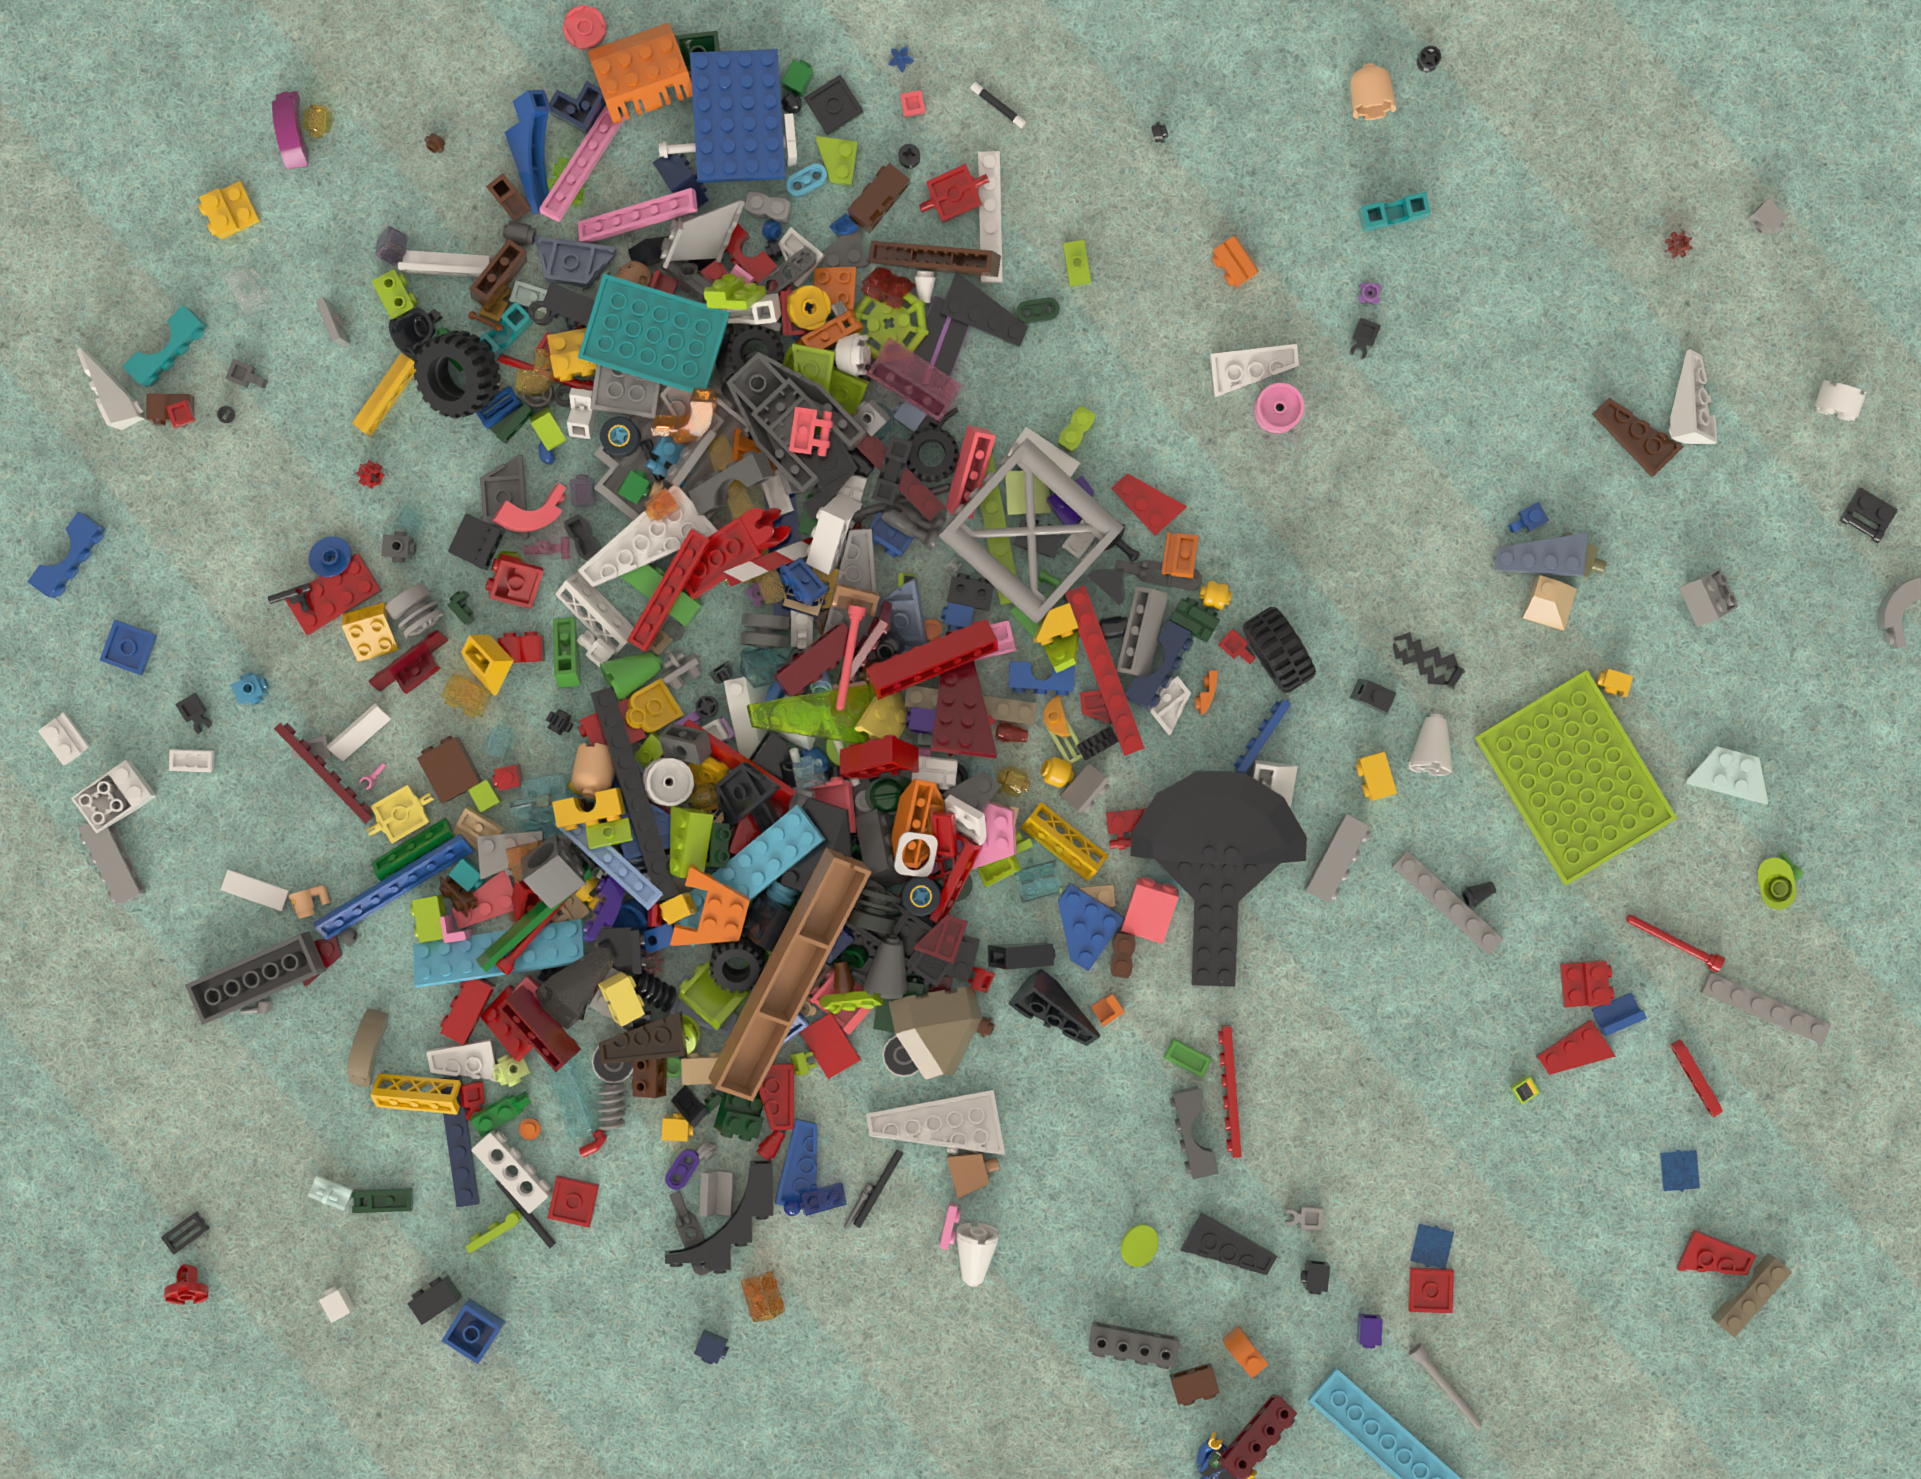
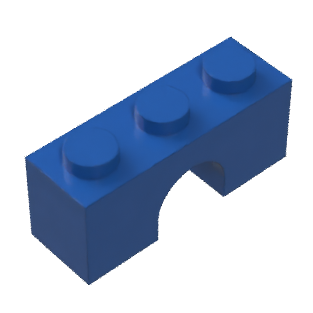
M1010 661L1008 688H1013L1012 692L1025 693L1026 689H1034V694H1047V690H1054L1056 695L1069 696V691H1074L1075 665L1056 673L1053 667L1051 677L1040 681L1032 675V663Z

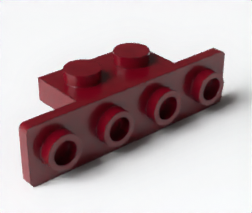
M438 629L429 633L426 638L412 646L402 656L393 660L382 671L377 672L369 680L370 685L380 692L394 681H397L401 690L408 694L441 669L432 653L448 641L447 637Z

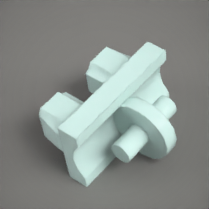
M317 1175L308 1197L344 1211L353 1189Z

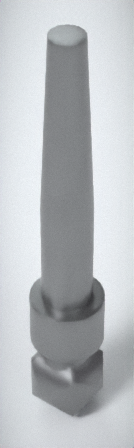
M866 1183L865 1190H862L859 1195L860 1198L844 1228L847 1229L864 1201L868 1199L869 1192H872L874 1188L873 1184Z

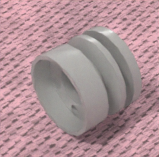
M423 582L405 590L385 606L392 619L404 617V620L400 622L398 627L399 629L407 628L403 632L407 639L427 631L445 614L442 609L433 611L438 606L436 601L428 604L425 603L432 594Z

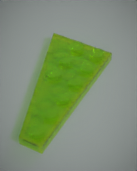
M871 684L848 687L845 707L841 711L836 709L839 689L748 704L747 710L752 728L863 744L871 738H869V734L865 731H856L855 727L874 698L873 688Z

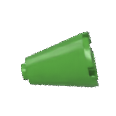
M649 651L600 663V669L607 685L613 688L616 700L619 702L626 699L661 671L660 666L663 663L659 655Z

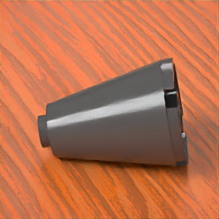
M887 935L885 938H882L863 985L864 990L870 995H874V992L881 994L880 998L898 999L903 997V993L905 995L907 993L903 941L898 936Z

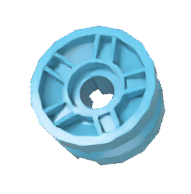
M775 880L767 887L765 892L770 898L779 903L792 905L795 901L794 896L798 894L799 890L782 885L778 880Z

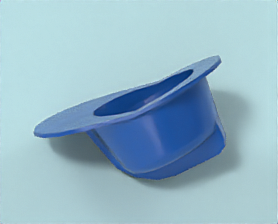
M631 898L621 904L612 927L641 926V932H644L648 928V910L635 898Z

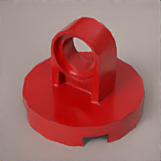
M183 1264L177 1271L176 1283L164 1288V1298L166 1302L185 1305V1301L193 1300V1304H197L208 1299L209 1287L205 1284L197 1283L198 1272L195 1266Z

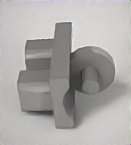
M672 651L668 653L670 660L664 663L667 670L661 673L666 684L669 683L675 690L685 684L680 676L687 671L692 679L702 674L695 653L685 658L683 652L675 656Z

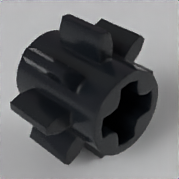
M557 709L556 713L550 711L546 718V721L550 722L547 728L559 735H562L564 731L569 733L574 725L570 722L572 716L561 709Z

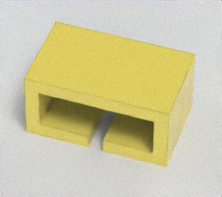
M619 972L598 984L605 1001H610L607 1005L614 1021L620 1026H624L645 1014L642 1009L644 1006L643 1000L639 994L636 995L634 990L636 984L631 976Z

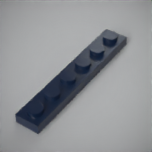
M461 1075L439 1078L449 1080H460L462 1085ZM446 1087L440 1092L441 1094L450 1095L453 1087ZM459 1089L456 1098L460 1106L458 1114L443 1113L456 1207L479 1204L468 1120L465 1117L466 1107L461 1105Z

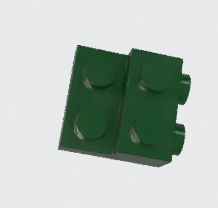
M712 823L705 868H727L730 858L728 852V843L731 837L730 824Z
M726 1092L723 1093L713 1126L720 1131L721 1136L732 1138L733 1134L739 1135V1139L751 1142L752 1138L758 1139L764 1118L760 1116L763 1104L759 1092H757L753 1101Z

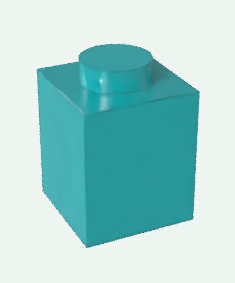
M469 857L462 858L448 874L467 892L473 889L478 890L485 882L484 879L480 880L479 866Z

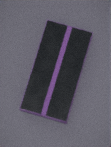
M934 295L926 317L927 330L929 331L928 336L926 335L913 352L904 377L946 392L970 326L939 314L945 299Z

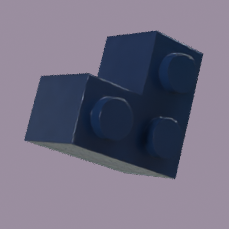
M586 81L577 99L556 90L549 103L551 107L549 113L587 134L605 107L606 102L601 89Z
M678 153L667 154L668 158L660 157L652 162L672 193L689 188L696 191L697 208L709 201L704 194L708 190L703 183L696 182L697 174L692 167L687 168L690 163L683 153L680 155Z

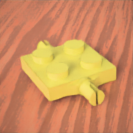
M410 785L404 786L370 806L376 816L377 823L366 828V831L369 832V836H372L382 830L390 842L394 844L431 822L425 812L424 805L435 800L434 796L429 792L419 798L415 795Z

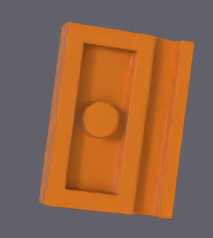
M1167 532L1162 575L1171 574V576L1193 578L1199 535L1171 534V532Z

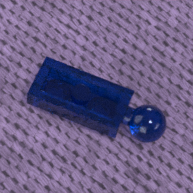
M840 1182L799 1193L801 1201L796 1199L787 1200L784 1204V1212L788 1216H796L803 1209V1214L808 1216L847 1205L843 1184Z

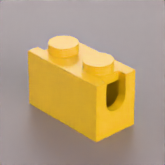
M1384 751L1357 759L1358 764H1355L1358 776L1363 778L1364 785H1361L1365 798L1368 797L1369 800L1374 801L1397 794Z

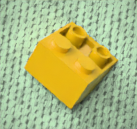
M489 634L469 635L461 654L472 673L493 695H497L514 660Z

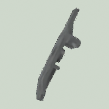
M1117 560L1115 569H1124V572L1134 574L1144 582L1191 591L1200 587L1202 575L1197 569H1194L1193 578L1171 576V574L1156 577L1154 572L1156 569L1162 570L1163 563L1143 560L1138 563Z
M680 1191L669 1195L676 1211L675 1225L684 1247L704 1240L705 1238L697 1218L686 1208ZM688 1230H692L694 1232L693 1237L687 1236ZM704 1262L705 1265L692 1266L694 1273L703 1276L712 1272L709 1271V1262Z

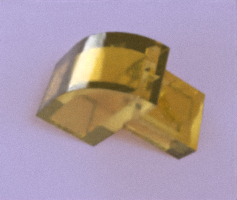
M535 348L534 370L516 369L515 391L518 394L538 395L548 390L552 385L555 377L551 371H547V368H550L551 359L545 349Z

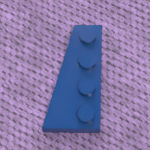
M795 1118L794 1130H792L774 1201L775 1204L817 1213V1123Z

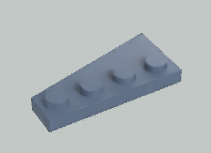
M1589 533L1498 547L1495 570L1584 577Z

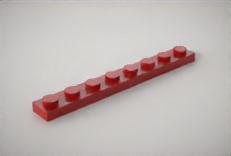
M1083 585L1066 591L1064 593L1072 608L1078 625L1079 635L1122 752L1126 756L1145 749L1086 587Z

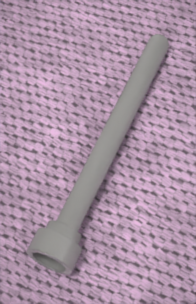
M1421 1343L1416 1344L1408 1352L1411 1359L1425 1367L1476 1429H1480L1482 1422L1427 1358L1426 1348Z

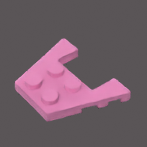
M992 802L988 803L982 812L985 814L987 837L982 844L983 847L972 869L1017 854L1015 810Z

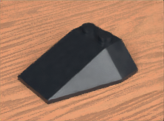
M811 797L806 799L802 809L826 840L777 879L780 884L802 892L806 888L826 848L839 852L845 857L853 858L848 810Z

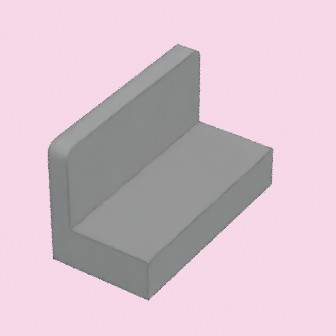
M720 1170L701 1172L699 1216L708 1217L715 1214L733 1215L735 1177L733 1172Z

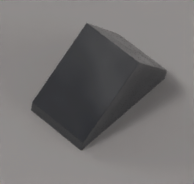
M669 236L644 239L628 249L631 261H638L647 267L660 263L663 260L660 258L662 253L661 246L664 238Z

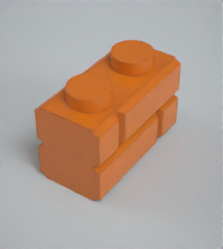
M1236 236L1231 237L1212 251L1213 257L1211 259L1217 268L1221 267L1223 269L1225 281L1229 286L1233 285L1235 289L1259 273V270Z

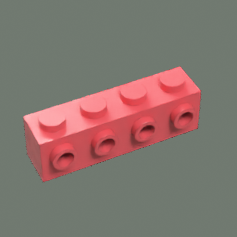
M967 425L945 508L952 515H954L953 512L961 504L965 506L970 501L968 496L976 487L980 490L983 486L982 480L989 465L996 437L988 429ZM975 510L969 515L968 518L973 519Z

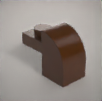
M504 173L486 186L514 222L531 209Z

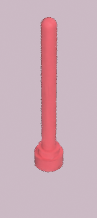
M849 605L848 608L851 622L836 702V709L839 711L845 707L859 622L862 621V617H865L866 608Z

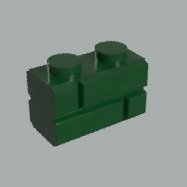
M1189 597L1186 600L1182 598L1169 621L1185 628L1193 636L1207 643L1220 621L1216 617L1218 614L1209 608H1206L1205 611L1197 607L1199 603Z

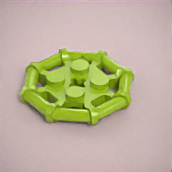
M900 283L873 289L870 287L853 312L856 315L855 319L857 322H861V320L867 321L869 333L865 334L868 336L866 346H871V356L880 364L885 361L912 358V353L929 333L924 310L925 302L919 300L903 288ZM893 294V301L880 302L878 298L879 296ZM900 297L904 298L912 306L908 309L898 303ZM873 300L876 306L869 315L863 314ZM915 312L918 327H912L911 314ZM893 318L894 328L889 327L886 329L885 320ZM911 332L915 333L916 335L906 346L904 344L906 338ZM873 338L881 344L879 351L868 343L870 339ZM891 345H899L901 349L899 351L886 352L887 347Z

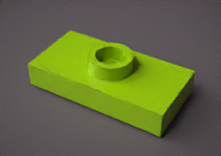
M1078 240L1063 243L1069 286L1091 284L1085 241Z
M655 732L651 733L634 755L635 760L644 769L650 762L664 755L659 735Z
M629 818L586 827L590 850L633 841Z
M1012 855L980 866L977 869L984 886L990 887L1020 871L1021 867L1016 855Z

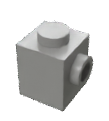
M1768 198L1761 203L1748 219L1754 224L1753 227L1758 233L1767 236L1772 232L1775 234L1784 227L1783 221L1788 216Z
M873 399L868 403L863 401L855 409L858 413L853 417L871 437L891 419Z

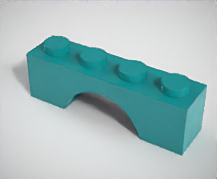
M182 305L168 319L171 337L167 346L162 351L155 354H143L137 351L122 366L140 385L148 387L156 384L159 380L158 376L164 370L168 371L175 363L174 360L179 355H184L189 350V345L204 335L207 325L190 308Z

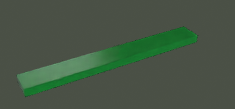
M584 861L583 869L586 873L584 875L586 882L592 875L589 871V866ZM569 897L552 909L542 900L538 902L476 959L480 967L485 972L490 970Z

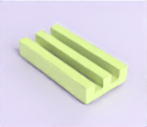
M1067 721L1070 735L1075 744L1078 745L1080 742ZM1049 731L1064 760L1073 764L1083 758L1081 754L1077 756L1067 737H1062L1073 756L1070 760L1056 735Z

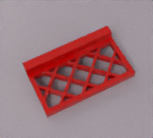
M957 831V840L965 843L961 852H958L955 857L936 855L937 859L934 863H939L941 874L933 876L931 872L928 875V878L933 881L942 877L944 887L940 890V903L937 909L928 914L930 916L929 919L935 923H939L947 914H950L983 845H978ZM928 858L918 868H912V870H918L928 862ZM952 858L954 865L952 871L946 872L943 860Z

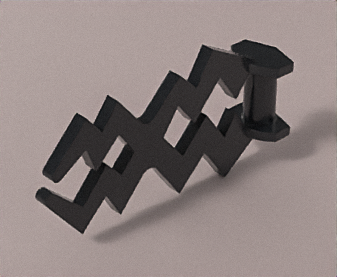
M1410 632L1394 638V641L1406 639L1408 650L1415 649V655L1408 657L1406 648L1399 652L1397 645L1394 643L1395 659L1402 658L1403 665L1416 662L1419 674H1428L1427 684L1445 685L1450 689H1455L1456 683L1462 674L1465 673V670L1458 666L1454 653L1441 658L1439 646L1424 652L1421 639L1412 642ZM1434 657L1436 668L1446 664V671L1451 668L1455 670L1448 681H1445V674L1435 678L1433 665L1424 668V659Z

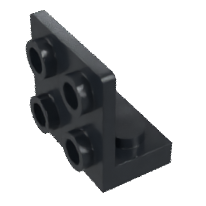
M465 514L448 552L481 569L488 570L505 531L472 515Z

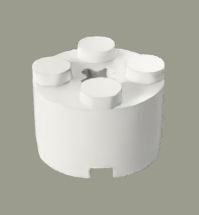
M1823 380L1814 405L1816 407L1815 412L1825 415L1837 413L1836 418L1855 421V418L1859 417L1867 392H1861V389L1841 383L1833 385L1830 384L1831 381Z

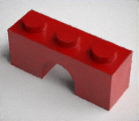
M737 223L724 253L727 251L732 256L730 259L732 264L742 267L754 277V283L758 284L777 269L778 266L764 251H761L752 258L742 254V247L750 237Z

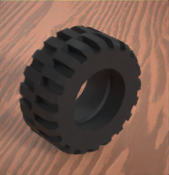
M457 330L450 331L422 345V349L416 355L418 360L414 362V369H416L414 380H417L418 385L416 387L418 392L421 391L422 399L425 403L428 402L430 408L434 411L439 410V414L457 419L467 417L488 407V404L492 403L495 395L498 394L500 386L497 384L501 382V374H498V370H500L499 363H496L494 359L496 357L494 352H490L488 349L489 345L485 341L481 342L480 337L475 334L470 335L469 332L463 330L460 332ZM449 357L457 361L463 368L467 379L466 391L458 388L452 381L448 372Z
M1269 607L1244 623L1243 631L1250 646L1270 678L1283 693H1290L1314 678L1316 669L1308 651L1289 621L1277 607Z

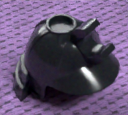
M414 308L400 319H390L389 331L395 346L404 355L409 357L415 356L422 349V345L433 338L436 332L435 323L442 320L443 317L436 309L427 314L421 308Z

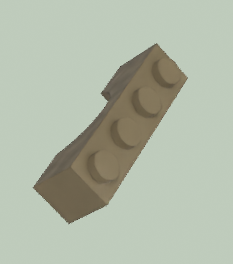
M1767 1253L1754 1268L1752 1279L1746 1288L1732 1300L1725 1301L1711 1318L1735 1338L1789 1277L1792 1271L1777 1258Z

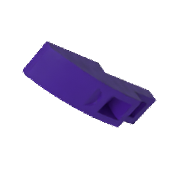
M608 873L605 878L602 877L595 888L598 890L595 896L602 901L596 903L592 911L595 913L593 918L588 920L582 929L584 932L582 939L587 942L596 939L602 926L606 928L613 926L622 904L625 889Z

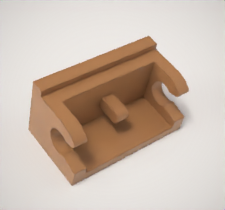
M836 582L831 606L848 610L849 605L866 608L865 614L873 617L876 613L880 595L878 592Z

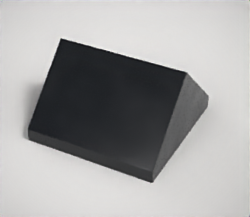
M1124 569L1093 570L1087 575L1117 604L1120 605L1125 600Z

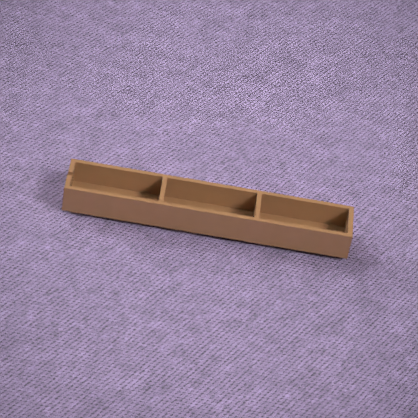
M829 848L825 849L708 1076L715 1089L750 1101L754 1100L871 874V870L864 862L849 856L845 857L843 854Z

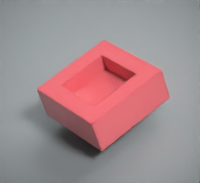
M921 90L900 94L904 118L925 114Z

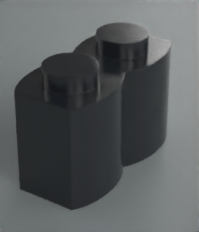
M577 514L564 521L566 532L575 541L576 551L581 558L589 561L602 549L599 541L592 536L591 525L583 516Z

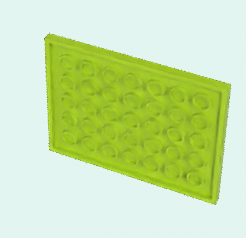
M1588 670L1582 671L1474 737L1564 886H1567L1677 819Z

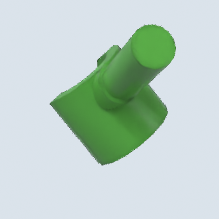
M1783 851L1779 855L1791 866L1794 879L1798 881L1803 875V870L1794 865Z

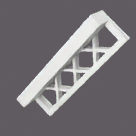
M403 250V262H398V269L403 273L478 278L491 262V257L485 255Z
M579 571L569 577L555 595L597 638L600 637L616 651L614 656L618 655L625 645L629 643L627 639L634 627L595 587H592ZM566 589L572 594L573 599H569L564 594ZM580 606H583L587 610L588 615H585L581 611ZM595 621L599 622L602 625L603 630H600L596 626ZM611 637H614L620 643L618 647L611 642Z

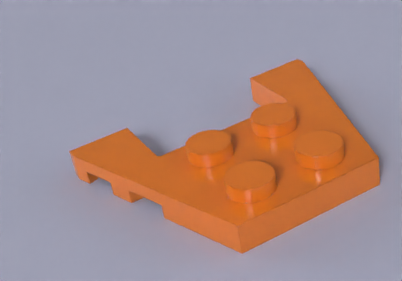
M690 864L685 886L707 890L698 928L675 924L670 945L739 941L750 898L729 885L720 883L710 874H705L698 870V867Z

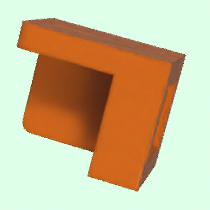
M1112 992L1091 1006L1103 1027L1125 1013Z

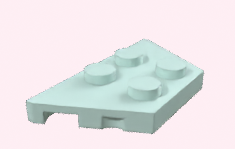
M1715 746L1705 760H1702L1697 769L1685 780L1686 784L1768 805L1760 758Z

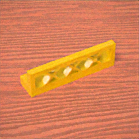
M402 352L352 422L365 434L373 435L413 378L416 369H414V361Z
M1042 802L1038 804L1020 827L1087 882L1097 873L1109 856ZM1042 811L1047 815L1048 821L1041 819L1037 815L1038 812ZM1055 826H1061L1065 834H1060ZM1072 839H1077L1081 842L1082 848L1075 846ZM1089 853H1094L1101 858L1098 863L1090 857Z
M378 1073L370 1096L376 1107L458 1114L460 1106L456 1098L461 1082L460 1080ZM383 1081L393 1083V1085L386 1089L380 1088ZM406 1083H412L413 1087L406 1091L399 1088ZM426 1085L433 1086V1089L428 1092H421L419 1090ZM446 1087H453L450 1095L441 1094L440 1091Z

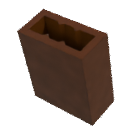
M451 735L440 741L441 745L433 748V746L425 748L421 751L422 755L417 757L441 804L449 802L483 782L460 738H453Z

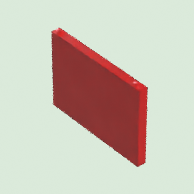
M833 1013L825 1015L799 1032L828 1079L861 1060Z

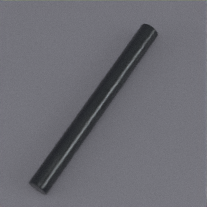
M896 1149L855 1219L853 1224L856 1227L861 1228L904 1153Z
M499 1180L495 1181L497 1186L549 1249L553 1247L556 1242L532 1213L529 1214Z

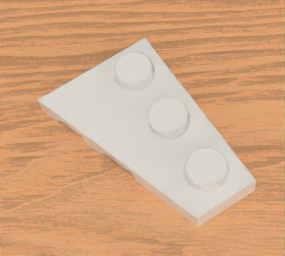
M492 1039L469 1042L464 1045L458 1044L429 1049L426 1052L431 1073L451 1076L461 1075L471 1077L472 1079L482 1078L497 1082L493 1076L494 1069L492 1066L497 1064Z

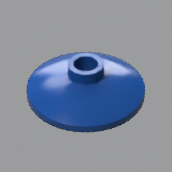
M339 537L323 538L312 547L309 553V565L319 576L333 577L339 575L348 567L351 561V549L346 541Z

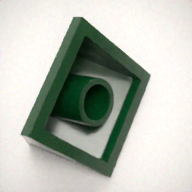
M718 31L674 35L689 77H691V52L721 51Z

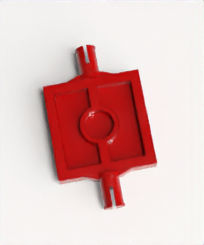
M964 164L926 181L930 191V200L919 204L922 213L934 207L938 211L942 222L945 223L982 206L978 187L990 182L988 176L985 174L974 179L967 165Z

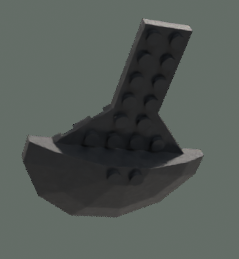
M1194 771L1184 779L1178 780L1168 788L1157 792L1137 824L1131 830L1130 856L1155 859L1194 899L1191 984L1195 986L1235 987L1238 902L1279 864L1306 861L1307 836L1284 796L1242 771Z

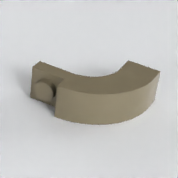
M367 1008L356 1032L348 1060L347 1074H349L350 1083L370 1087L373 1080L376 1053L387 1029V1013Z

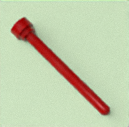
M504 354L498 357V361L503 364L576 389L593 391L594 381L590 379L583 382L576 379L560 381V379L554 377L553 371Z
M567 900L521 940L508 956L501 958L495 964L496 967L506 975H509L514 970L515 960Z
M1633 915L1626 917V921L1631 925L1704 961L1708 969L1717 973L1722 968L1725 957L1717 953L1709 955Z

